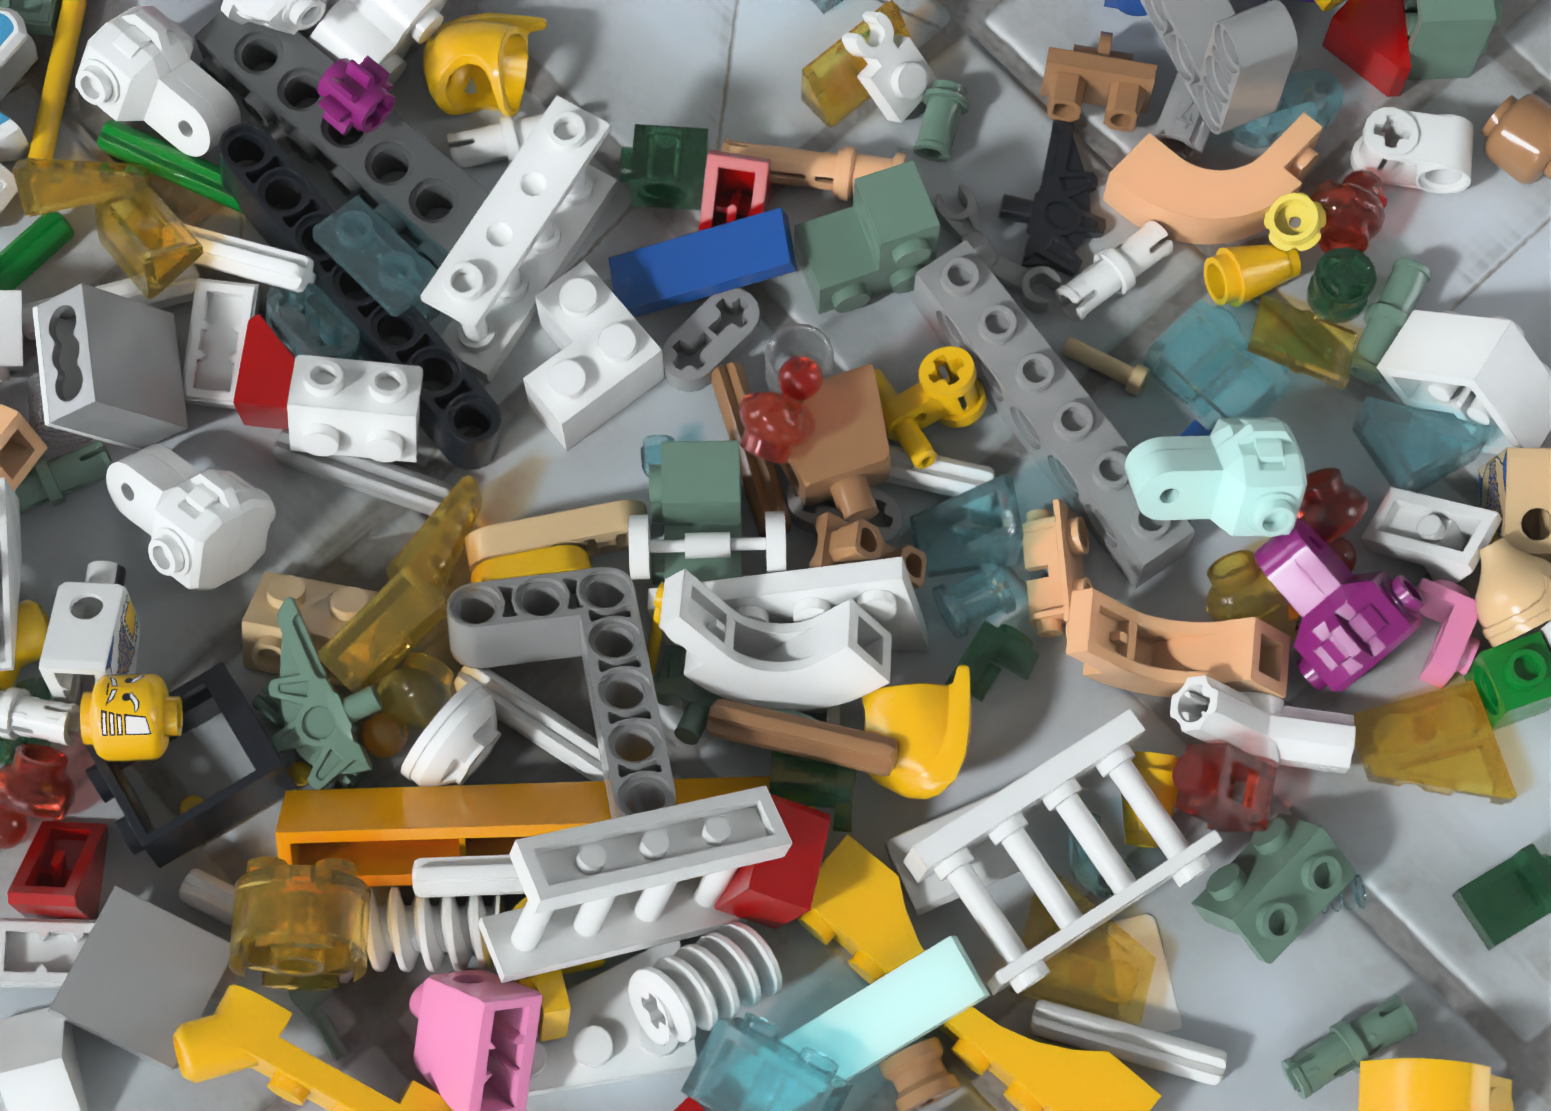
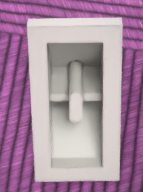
M50 1007L0 1019V1092L7 1111H88L73 1026L71 1023L48 1013Z

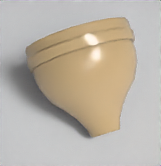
M1500 538L1479 550L1481 574L1475 595L1476 613L1483 627L1482 632L1490 645L1496 647L1551 620V563L1515 548L1504 538Z

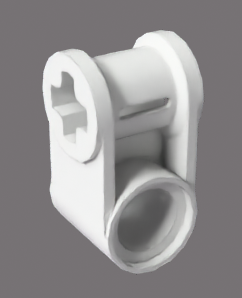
M1383 107L1374 111L1367 118L1362 131L1363 136L1355 142L1351 151V166L1356 174L1367 182L1417 188L1434 194L1458 193L1467 189L1471 183L1474 126L1468 119L1454 114L1435 115L1401 110L1395 107ZM1386 123H1391L1386 133L1381 132ZM1382 159H1386L1384 167L1379 169L1378 167Z

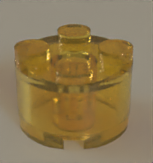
M270 856L256 857L247 862L246 874L241 876L234 885L228 966L231 972L245 980V971L248 968L263 973L262 986L292 991H318L339 987L340 975L353 971L354 982L362 978L367 969L371 891L363 880L356 877V864L342 858L322 859L316 863V866L288 865L285 860Z

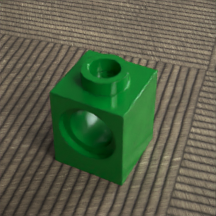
M1541 631L1480 652L1464 675L1488 732L1542 714L1551 708V653Z

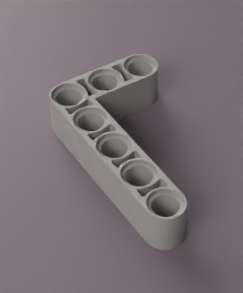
M1140 0L1201 116L1214 134H1222L1275 112L1298 46L1293 20L1282 2L1270 0L1236 14L1229 0Z
M613 567L572 570L474 582L462 585L451 593L447 599L446 606L449 644L453 658L461 665L469 668H490L582 656L611 819L676 805V790L635 587L631 578L625 572Z

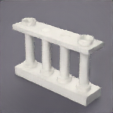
M557 95L420 295L422 302L453 318L441 335V338L472 375L490 384L538 312L535 295L562 276L618 191L617 179L589 165V162L611 131V124Z
M1128 709L913 845L903 861L917 883H920L936 873L940 881L949 880L1006 965L998 970L985 984L992 995H995L1009 985L1012 986L1017 994L1023 992L1051 972L1045 964V961L1172 878L1178 887L1181 888L1213 866L1206 856L1223 841L1216 830L1190 845L1131 761L1136 756L1131 747L1145 731L1131 709ZM1095 770H1098L1103 778L1107 776L1112 778L1168 859L1138 880L1078 795L1083 790L1078 781ZM1042 804H1045L1049 812L1057 810L1115 894L1084 915L1025 831L1029 823L1024 816ZM989 838L995 846L1002 844L1060 928V931L1029 951L970 865L974 860L970 850Z
M767 786L517 839L509 855L528 899L524 908L481 917L478 925L501 983L717 932L727 923L738 921L746 924L747 922L745 919L716 910L714 907L731 882L737 869L785 857L792 845V840Z

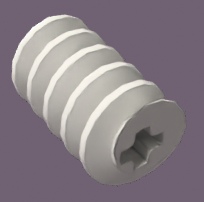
M392 886L385 905H378L373 889L369 887L364 906V941L372 968L376 972L385 971L394 952L399 968L403 972H410L414 969L421 952L425 966L430 972H437L441 968L446 953H448L453 969L456 972L467 969L473 953L476 955L480 969L493 970L495 965L478 923L481 917L505 912V895H495L491 905H484L482 896H468L465 905H458L455 897H441L438 905H431L429 898L414 896L412 905H404L399 887Z
M736 921L723 925L717 933H709L702 936L696 944L681 947L674 955L658 959L652 967H644L637 970L630 978L628 992L637 1020L646 1034L655 1044L665 1046L669 1042L670 1033L680 1042H689L696 1036V1026L702 1030L709 1031L717 1025L718 1015L724 1019H732L740 1011V1004L744 1007H754L761 1000V992L766 996L778 994L782 989V974L779 964L767 942L754 928Z

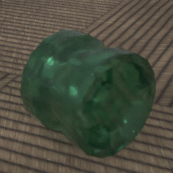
M1349 247L1335 248L1326 252L1317 262L1306 291L1307 302L1312 311L1321 319L1332 323H1347L1357 318L1365 309L1368 298L1371 296L1376 284L1377 276L1373 263L1361 251ZM1334 284V286L1339 289L1338 295L1332 289L1331 285Z

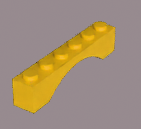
M847 834L821 864L811 910L799 916L797 920L821 943L828 945L834 939L853 956L848 961L849 965L865 981L872 984L923 953L924 949L919 943L906 911L899 876ZM974 1007L967 1009L938 1027L956 1042L951 1051L963 1064L981 1076L988 1069L1008 1086L1003 1095L1019 1111H1150L1161 1097L1157 1091L1109 1051L1072 1050L1036 1042L998 1025Z

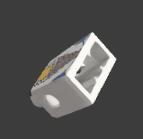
M93 561L87 566L85 582H64L58 586L39 663V670L55 702L74 703L81 706L83 693L92 692L95 683L102 676L108 674H135L140 621L127 589L124 587L126 569L117 563Z

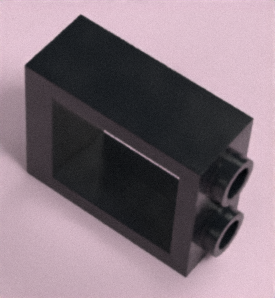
M223 662L168 694L169 696H180L183 711L181 735L222 712L255 768L254 772L156 829L123 770L136 761H106L97 755L93 745H85L95 762L94 765L85 769L89 779L102 800L107 803L115 798L125 815L115 821V825L125 843L134 855L145 850L159 868L283 796L286 790H293L297 787ZM169 736V742L179 736Z

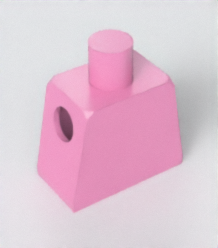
M482 969L430 975L424 983L414 990L410 998L409 1008L411 1013L419 1019L413 1056L415 1066L453 1111L526 1110L543 996L541 993L514 981L501 983L499 975Z

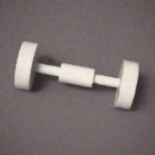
M765 511L766 537L730 538V532L685 533V539L650 540L649 514L629 515L631 580L651 579V553L685 552V559L731 558V551L766 550L767 573L786 571L785 511Z

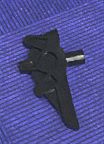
M1053 119L1039 191L1035 193L1033 200L1003 194L998 218L1027 224L1026 233L1029 235V239H1027L1024 247L1021 266L1032 268L1036 266H1049L1069 276H1074L1078 273L1083 263L1081 258L1075 253L1076 250L1082 245L1085 238L1102 237L1106 228V219L1091 213L1089 193L1096 190L1098 179L1094 172H1084L1073 138L1074 121L1066 122Z

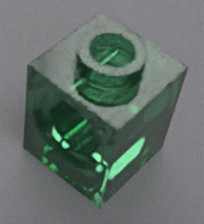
M635 124L633 147L622 146L620 158V183L630 184L633 206L701 210L707 153L709 151L708 128Z

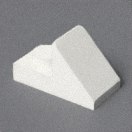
M1390 487L1361 539L1371 552L1423 565L1433 580L1442 579L1457 584L1474 571L1481 558L1479 550L1490 543L1503 519L1496 511Z

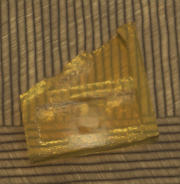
M1474 680L1351 714L1354 715V724L1356 726L1355 745L1368 781L1398 787L1404 784L1419 786L1426 792L1451 796L1453 792L1485 797L1490 798V803L1498 805L1511 803L1517 797Z
M1053 870L1083 915L1096 907ZM1033 892L1022 937V942L1028 951L1060 931V928L1035 892ZM1110 919L1045 961L1051 972L1019 994L1139 1026L1142 1021L1156 957ZM1010 985L1009 992L1016 993Z

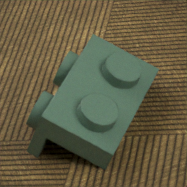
M1279 813L1275 818L1266 821L1255 830L1251 837V843L1230 864L1219 868L1211 875L1207 881L1206 889L1191 904L1205 922L1239 935L1260 961L1271 964L1355 877L1356 871L1322 826Z

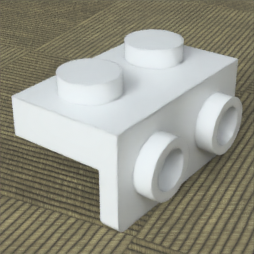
M298 355L295 358L287 402L290 451L307 452L315 456L342 455L371 458L379 462L404 461L417 463L419 449V403L423 383V369L420 366Z

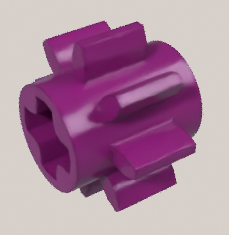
M368 55L360 64L348 58L337 60L325 71L317 87L318 94L323 98L319 101L318 105L325 110L322 118L343 135H346L352 126L365 133L374 131L387 119L394 107L395 98L389 93L393 89V85L387 81L390 73Z

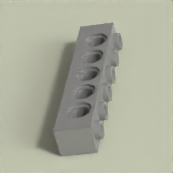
M967 240L963 241L917 271L912 303L946 346L962 348L971 355L977 370L976 378L982 383L988 401L1078 517L1081 516L1084 519L1088 530L1133 588H1138L1183 557L1187 552L1195 529L1188 520H1154L1142 514L1125 472V461L1132 449Z

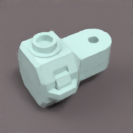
M1275 417L1219 418L1210 436H1163L1151 438L1138 444L1129 453L1125 461V472L1138 508L1146 517L1154 520L1210 519L1231 536L1275 537L1289 535L1295 526L1307 486L1304 458L1292 430L1286 423Z

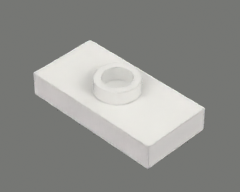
M203 278L196 279L182 376L185 404L236 409L233 401L249 319L259 313L262 292L259 285Z
M0 918V987L61 988L96 920Z

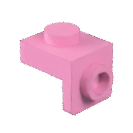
M1422 579L1416 588L1423 596L1426 605L1419 611L1423 616L1437 621L1441 625L1418 679L1443 689L1455 672L1463 675L1467 673L1479 648L1481 640L1471 636L1478 619L1475 599L1469 597L1470 594L1465 588L1454 582L1442 579L1434 581Z

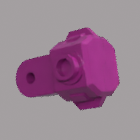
M1299 518L1296 519L1295 526L1289 535L1271 537L1255 551L1256 561L1264 574L1302 617L1294 647L1302 657L1296 663L1305 679L1318 690H1323L1329 686L1332 691H1344L1422 625L1423 614L1419 610L1426 605V602L1419 590L1406 577L1399 575L1392 580L1385 571L1354 575L1320 535Z

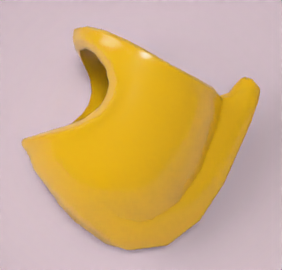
M489 12L466 15L441 24L438 30L427 40L423 49L422 62L424 78L429 93L435 100L436 105L448 115H462L480 110H493L502 112L504 116L515 117L521 107L529 61L528 35L530 32L546 29V19ZM472 77L477 92L467 94L464 90Z
M959 665L956 669L954 681L949 685L931 683L900 684L881 687L862 696V703L865 709L864 731L892 737L899 744L897 763L891 774L884 777L865 772L878 785L898 795L915 799H929L937 796L955 782L966 758L972 729L969 666Z

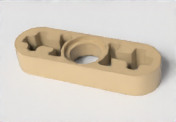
M619 500L478 528L467 534L464 538L470 572H473L475 567L483 561L494 557L556 545L570 544L578 546L585 550L589 557L628 550L629 515L647 514L646 505L638 500Z

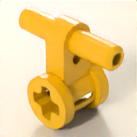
M947 346L932 351L924 358L919 367L920 382L900 394H897L882 370L874 369L887 436L893 441H899L914 466L918 469L930 467L937 458L936 451L922 432V429L936 421L951 428L966 427L976 422L986 410L987 395L982 383L976 378L977 370L971 355L962 348ZM941 366L945 367L948 375L945 379H943L939 370ZM961 396H964L967 404L965 409H962L958 399Z

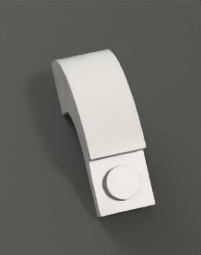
M685 568L665 579L659 627L667 634L671 641L686 649L684 675L709 692L731 701L765 709L797 711L821 709L844 704L890 683L892 634L851 598L805 621L783 624L769 623L749 618L735 611Z

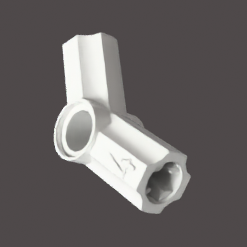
M1206 675L1188 677L1184 686L1172 695L1170 717L1179 722L1182 732L1221 749L1220 759L1225 765L1255 771L1271 770L1279 767V765L1343 774H1346L1350 769L1356 734L1354 715L1284 706V700L1280 697L1262 692H1239Z

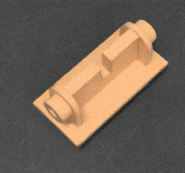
M1053 499L1054 516L1051 517L1050 510H1032L1026 513V522L1021 525L1025 569L1028 572L1048 569L1049 577L1026 581L1030 625L1037 627V636L1041 638H1053L1062 635V625L1067 624L1070 615L1072 591L1093 588L1090 579L1084 577L1082 555L1088 554L1090 549L1086 523L1081 516L1078 517L1060 499Z

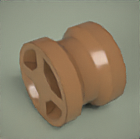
M933 1037L916 1043L878 1064L883 1078L893 1082L898 1096L895 1104L898 1111L921 1110L950 1096L961 1088L956 1074L947 1071L941 1060L944 1048L939 1037Z

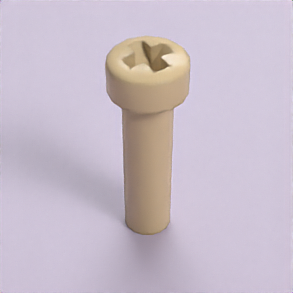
M1071 336L1066 341L1062 350L1063 355L1126 385L1125 391L1135 396L1142 392L1149 379V368L1139 363L1136 367H1133Z

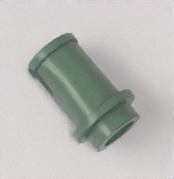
M935 80L931 88L924 91L922 101L926 105L917 141H915L913 147L915 154L935 162H947L951 159V149L960 116L967 113L970 102L966 98L967 89L964 86L950 80Z

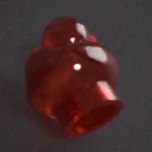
M1363 169L1355 170L1345 177L1342 184L1334 179H1330L1316 187L1310 199L1313 202H1319L1326 213V225L1320 230L1321 239L1318 242L1319 247L1333 257H1355L1362 254L1367 249L1369 241L1381 231L1385 220L1384 208L1388 200L1383 194L1382 182L1375 173Z
M803 355L791 357L779 369L778 382L781 393L757 391L742 398L738 411L740 412L742 424L745 427L739 443L743 449L762 459L786 464L793 448L804 444L811 438L815 431L816 420L809 408L804 404V401L817 394L823 381L822 370L815 360Z
M1323 468L1306 474L1307 486L1297 518L1313 528L1352 572L1357 562L1356 550L1352 543L1341 537V535L1348 532L1361 521L1367 511L1368 500L1358 488L1349 483H1344L1338 468Z
M22 744L16 748L13 762H9L0 768V849L14 848L24 841L28 833V819L26 816L52 818L54 822L63 819L75 802L76 788L69 775L65 773L68 757L63 752L40 744Z

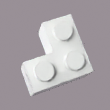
M585 260L535 295L540 325L561 351L523 378L530 408L566 451L665 379L662 349Z
M1413 310L1376 367L1406 407L1454 413L1484 453L1498 455L1507 447L1540 448L1551 430V370L1540 361L1524 338L1525 334L1522 328L1508 318L1502 316H1493L1492 318L1468 316L1454 311H1444L1441 313Z

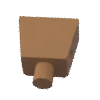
M872 363L821 379L820 383L814 381L819 387V390L814 393L804 392L795 387L757 399V424L759 430L799 499L805 506H814L833 499L840 518L849 523L861 518L869 521L879 513L870 487L882 484L889 479L891 456L876 374Z

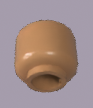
M1527 94L1519 100L1511 95L1496 109L1481 131V134L1487 138L1484 147L1485 156L1521 184H1532L1543 175L1551 179V104L1536 94Z

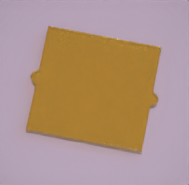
M1262 294L1257 304L1246 351L1286 366L1296 374L1303 373L1344 390L1350 377L1357 332L1315 316L1310 310L1303 311Z

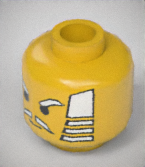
M157 674L104 675L95 683L92 692H84L82 695L80 726L83 743L85 745H93L97 755L106 761L156 760L165 753L169 743V736H181L183 725L180 696H169L164 680Z

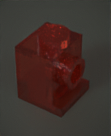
M1228 742L1189 744L1186 747L1185 754L1177 760L1172 772L1173 783L1178 788L1175 808L1208 823L1207 829L1211 831H1266L1277 768ZM1236 782H1247L1243 805L1232 800Z

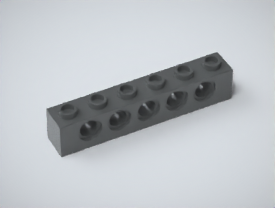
M222 11L218 13L194 36L203 61L199 63L200 68L226 89L231 86L243 97L242 103L259 123L268 127L273 122L287 134L285 140L288 145L304 161L312 163L316 159L330 171L328 176L333 184L351 200H355L360 196L374 208L372 213L375 219L386 231L395 237H399L404 233L417 244L416 251L418 255L433 271L437 272L490 192L393 111L372 132L365 133L352 126L346 135L359 134L362 137L350 145L338 144V141L346 135L340 133L322 118L325 110L318 103L323 98L317 92L321 77L334 62L298 31L295 35L250 21L241 25L229 19ZM261 63H275L265 71H252ZM303 99H318V101L310 107H295V105ZM399 170L406 172L404 177L395 182L380 180L390 171ZM445 207L451 210L448 215L441 219L431 220L424 217L433 208Z

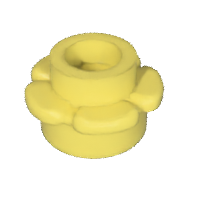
M1293 192L1281 196L1272 204L1270 210L1265 214L1264 225L1270 230L1268 237L1276 248L1286 252L1291 251L1292 248L1306 251L1320 241V230L1326 225V213L1319 202H1313L1307 194ZM1293 218L1301 220V225L1298 228L1290 226V221Z

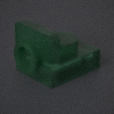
M985 620L944 685L953 683L956 669L959 665H967L970 668L971 698L974 697L983 702L1002 671L1001 668L993 664L994 662L1021 678L1028 680L1035 670L1040 654L1031 648L1033 646L1032 641L1021 631L1006 624H1000L997 628Z
M1533 843L1520 849L1508 860L1457 889L1452 894L1488 951L1551 914V856L1546 853L1541 855Z

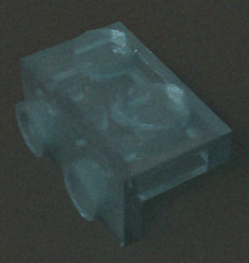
M358 195L313 228L314 241L390 315L399 316L412 305L418 309L428 322L440 314L439 310L422 302L420 297L437 272L435 267L426 258L420 256L396 233L395 229L386 219L374 212Z

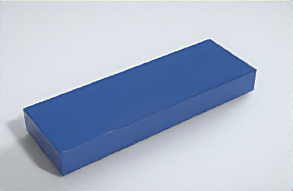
M781 207L608 258L613 293L634 318L797 271L789 219Z

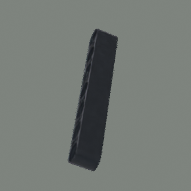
M238 124L230 127L222 134L218 143L220 179L225 190L236 200L244 216L269 246L309 256L314 261L313 273L317 275L313 285H307L305 289L365 361L420 366L423 369V382L436 380L447 386L439 391H431L422 387L419 403V426L443 455L456 467L465 470H477L487 466L496 456L502 422L501 411L494 399L273 137L262 127L253 124ZM243 160H251L258 164L241 166L236 163ZM286 203L295 206V208L289 210L273 208L277 204ZM315 247H325L332 250V252L325 255H317L309 252V250ZM352 291H362L369 294L370 297L355 300L347 297L346 294ZM398 335L407 339L408 342L401 345H392L382 339ZM473 425L481 428L486 433L478 437H469L460 433L458 429Z

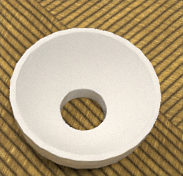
M476 679L464 685L444 705L420 735L401 767V774L408 780L414 781L420 787L440 786L454 782L459 785L464 784L483 764L501 736V733L497 731V713L493 694L486 690L485 686Z

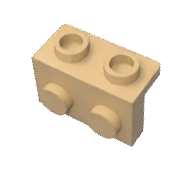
M264 571L242 619L244 667L280 675L282 632L278 625L277 613L284 600L291 596L295 598L302 618L333 685L359 690L368 687L371 681L372 652L388 615L389 594Z

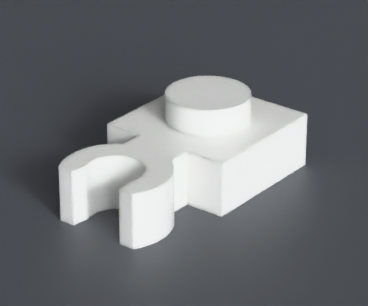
M865 11L862 17L870 28L868 41L866 42L861 34L849 32L842 36V41L850 54L856 57H863L868 65L857 77L888 121L902 123L922 101L924 91L931 88L933 81L938 80V78L909 36L894 35L893 25L885 14Z

